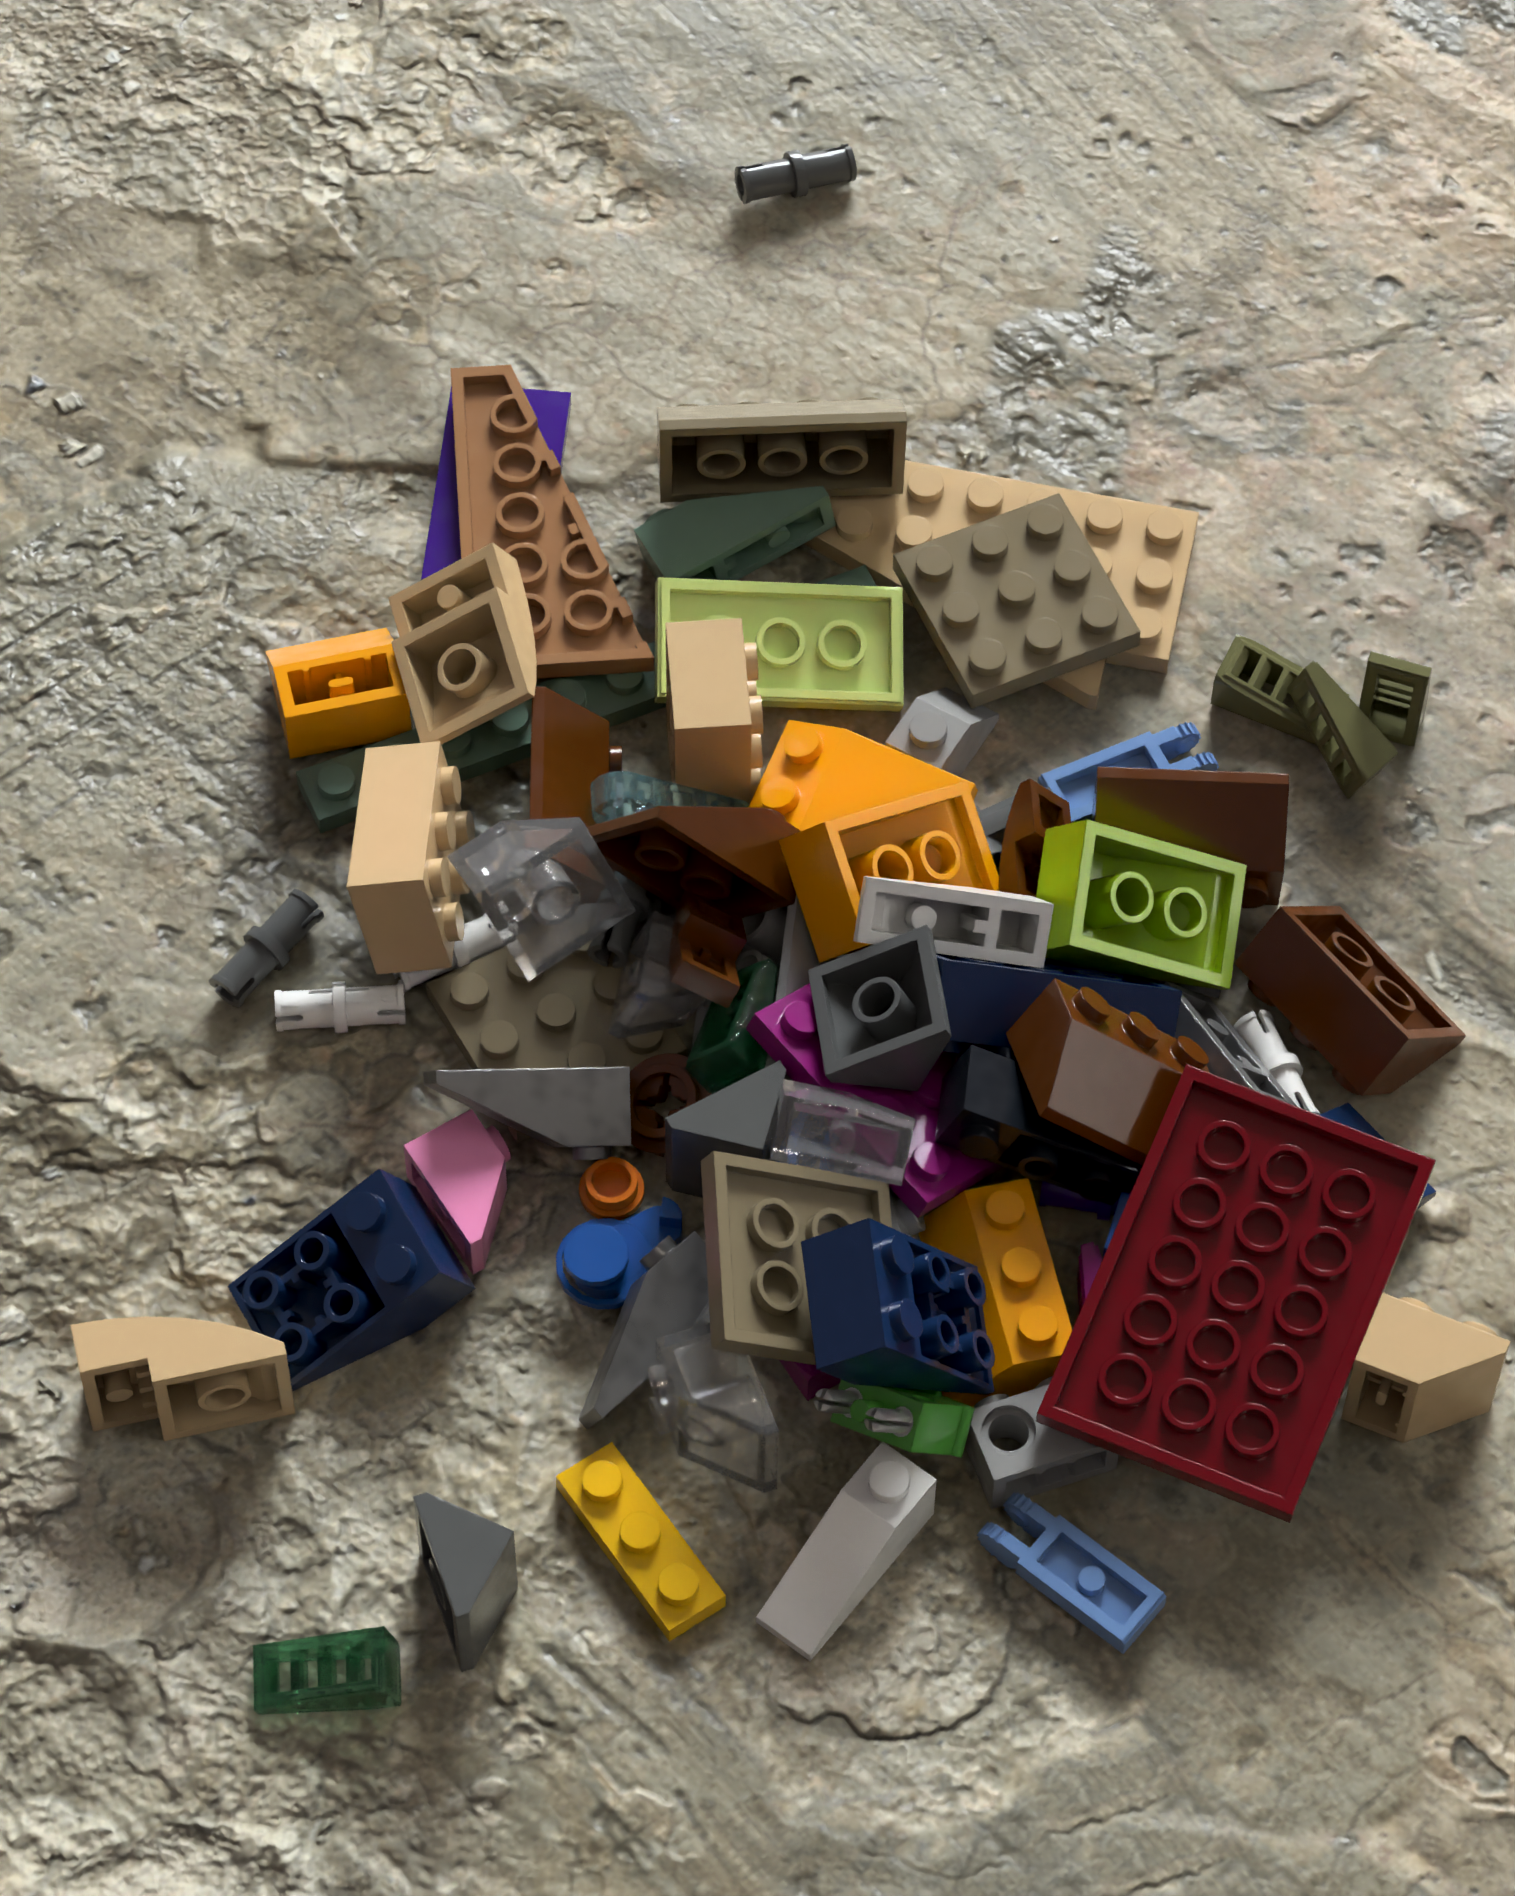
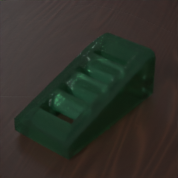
M770 959L762 960L737 970L740 988L728 1008L711 1001L685 1067L708 1093L714 1094L765 1068L767 1052L746 1030V1027L754 1013L773 1003L777 966Z
M385 1626L253 1645L254 1711L258 1715L373 1710L401 1706L399 1643ZM365 1659H371V1679L365 1680ZM337 1660H346V1683L337 1684ZM308 1661H317L318 1687L308 1688ZM290 1662L291 1691L280 1692L279 1663Z

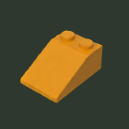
M788 720L748 807L768 808L778 811L786 817L788 823L803 831L825 821L963 781H967L973 800L978 789L973 782L845 728Z
M967 781L825 821L779 840L819 963L874 945L853 941L863 876L999 891V875Z

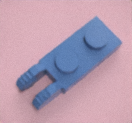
M1185 722L1155 734H1151L1150 731L1043 773L1038 777V784H1041L1046 789L1050 787L1053 793L1069 802L1071 823L1086 819L1091 820L1097 767L1217 771L1219 764L1210 752L1197 753L1194 757L1190 756L1169 764L1168 760L1190 751V749L1196 747L1195 745L1201 739V734L1196 726L1191 722Z
M1014 1492L1004 1503V1510L1012 1521L1021 1526L1032 1537L1038 1539L1029 1548L1003 1527L1001 1528L998 1524L987 1522L977 1534L981 1545L1002 1564L1016 1569L1017 1575L1124 1654L1164 1608L1167 1596L1163 1591L1061 1515L1054 1517L1037 1503L1032 1502L1030 1498L1025 1497L1024 1494L1021 1495L1019 1492Z

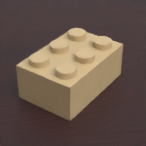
M742 618L666 622V716L673 806L748 807L761 781L760 768H763L761 734H763V711L761 695L757 696L756 681L758 680L756 642L744 643Z
M440 741L365 749L347 890L377 975L452 968L455 941H462L464 938V916L459 902L461 894L469 893L470 875L465 851L467 848H473L475 845V826L471 811H462L459 771L456 766H448Z

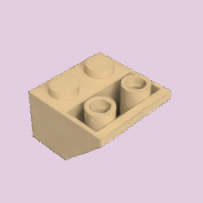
M1382 1293L1354 1361L1341 1419L1405 1443L1487 1413L1493 1403L1511 1341L1497 1336L1492 1329L1483 1324L1472 1321L1462 1323L1435 1313L1427 1304L1420 1300L1409 1297L1398 1299Z

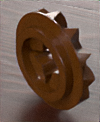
M665 1053L645 1059L630 1071L631 1144L640 1151L653 1153L664 1157L666 1153L664 1117L646 1106H655L656 1103L665 1102L668 1092H671L673 1097L682 1103H686V1105L680 1106V1109L671 1110L668 1114L670 1116L712 1095L711 1086L714 1082L695 1061L680 1054Z

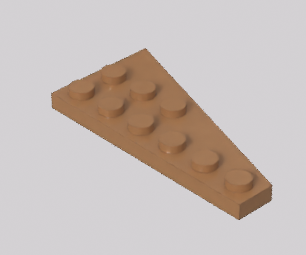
M495 365L451 368L461 559L490 543H494L517 560L533 626L537 659V679L655 671L654 656L646 640H642L633 622V613L625 597H621L610 575L609 564L574 493H570L561 475V466L553 450H549L538 428L537 417L512 366Z

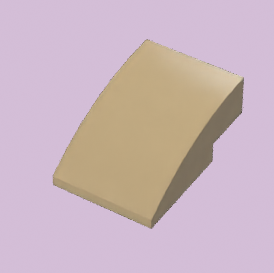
M490 543L388 597L399 633V638L391 641L420 743L440 741L442 745L535 697L537 659L533 626L525 588L517 560L497 545Z
M144 1316L113 1318L70 1325L93 1432L159 1418L163 1440L168 1441L296 1414L284 1342L252 1330L219 1322L181 1317Z

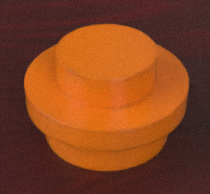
M618 1157L599 1159L586 1169L580 1179V1201L585 1210L598 1219H625L634 1214L643 1202V1178L640 1172L624 1159Z

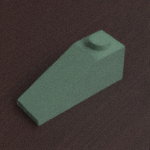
M823 486L686 500L672 509H662L654 513L644 524L635 528L634 532L642 558L656 581L658 577L739 580L835 527L836 522L829 494Z

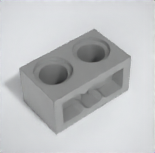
M1053 1376L1041 1381L1033 1390L1011 1397L1007 1394L991 1395L973 1406L975 1410L965 1447L991 1509L1003 1506L1014 1492H1019L1021 1495L1024 1494L1028 1498L1117 1468L1118 1454L1036 1422L1038 1409ZM1000 1438H1011L1018 1441L1023 1447L1014 1451H1004L994 1446L992 1442Z

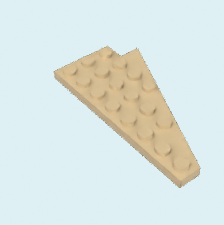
M905 460L903 494L830 496L836 526L804 544L848 570L866 565L877 586L903 587L893 570V554L1059 493L1141 631L1139 646L1043 682L1085 708L1096 710L1106 663L1167 674L1198 525L1199 512ZM903 588V602L914 607Z

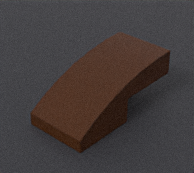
M1027 779L1020 783L1010 809L1002 842L999 891L1036 897L1045 831L1048 828L1071 823L1069 802L1032 779Z
M685 890L679 901L672 931L669 956L670 981L728 1008L740 988L735 961L747 942L742 917Z

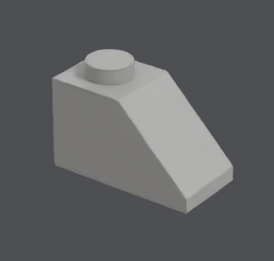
M944 687L916 697L885 741V746L960 777L999 721V714L982 705L971 709L963 695Z

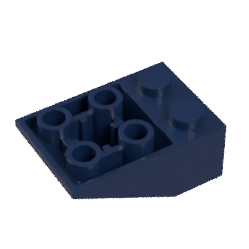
M381 1169L372 1173L227 1286L252 1331L284 1342L292 1392L427 1327L476 1289L416 1186Z
M871 1218L801 1241L817 1370L854 1385L983 1395L994 1392L991 1368L994 1365L995 1354L992 1343L986 1334L983 1312L986 1289L983 1279L978 1273L977 1266Z

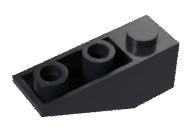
M971 1045L942 1078L935 1142L959 1150L968 1157L987 1160L1020 1172L1029 1179L1042 1180L1078 1193L1087 1200L1103 1202L1111 1206L1120 1198L1121 1192H1126L1137 1180L1142 1165L1040 1117L1017 1061Z

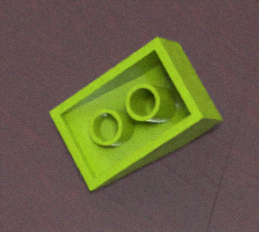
M1088 819L1048 828L1045 831L1036 898L1054 904L1045 958L1086 969L1218 990L1230 989L1247 865Z

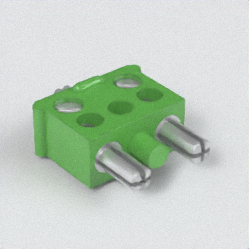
M844 1380L840 1381L838 1389L823 1388L817 1391L815 1395L824 1397L823 1399L826 1400L814 1399V1404L818 1411L832 1413L830 1421L908 1452L952 1455L956 1457L963 1456L975 1410L972 1406L943 1396L941 1391L854 1385Z

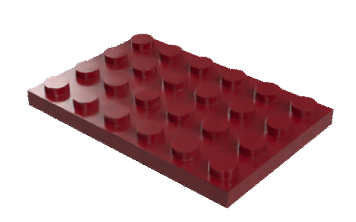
M1186 1064L1038 1409L1036 1422L1290 1523L1352 1372L1361 1343L1381 1295L1384 1293L1427 1187L1436 1160Z

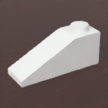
M863 876L853 941L875 945L928 925L933 934L937 954L1044 968L1054 904L1034 896L994 890Z
M881 1442L841 1489L756 1616V1622L811 1661L934 1514L937 1479L886 1443Z

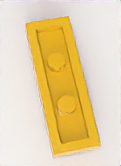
M610 1442L556 1476V1488L669 1642L726 1607V1595L613 1442Z

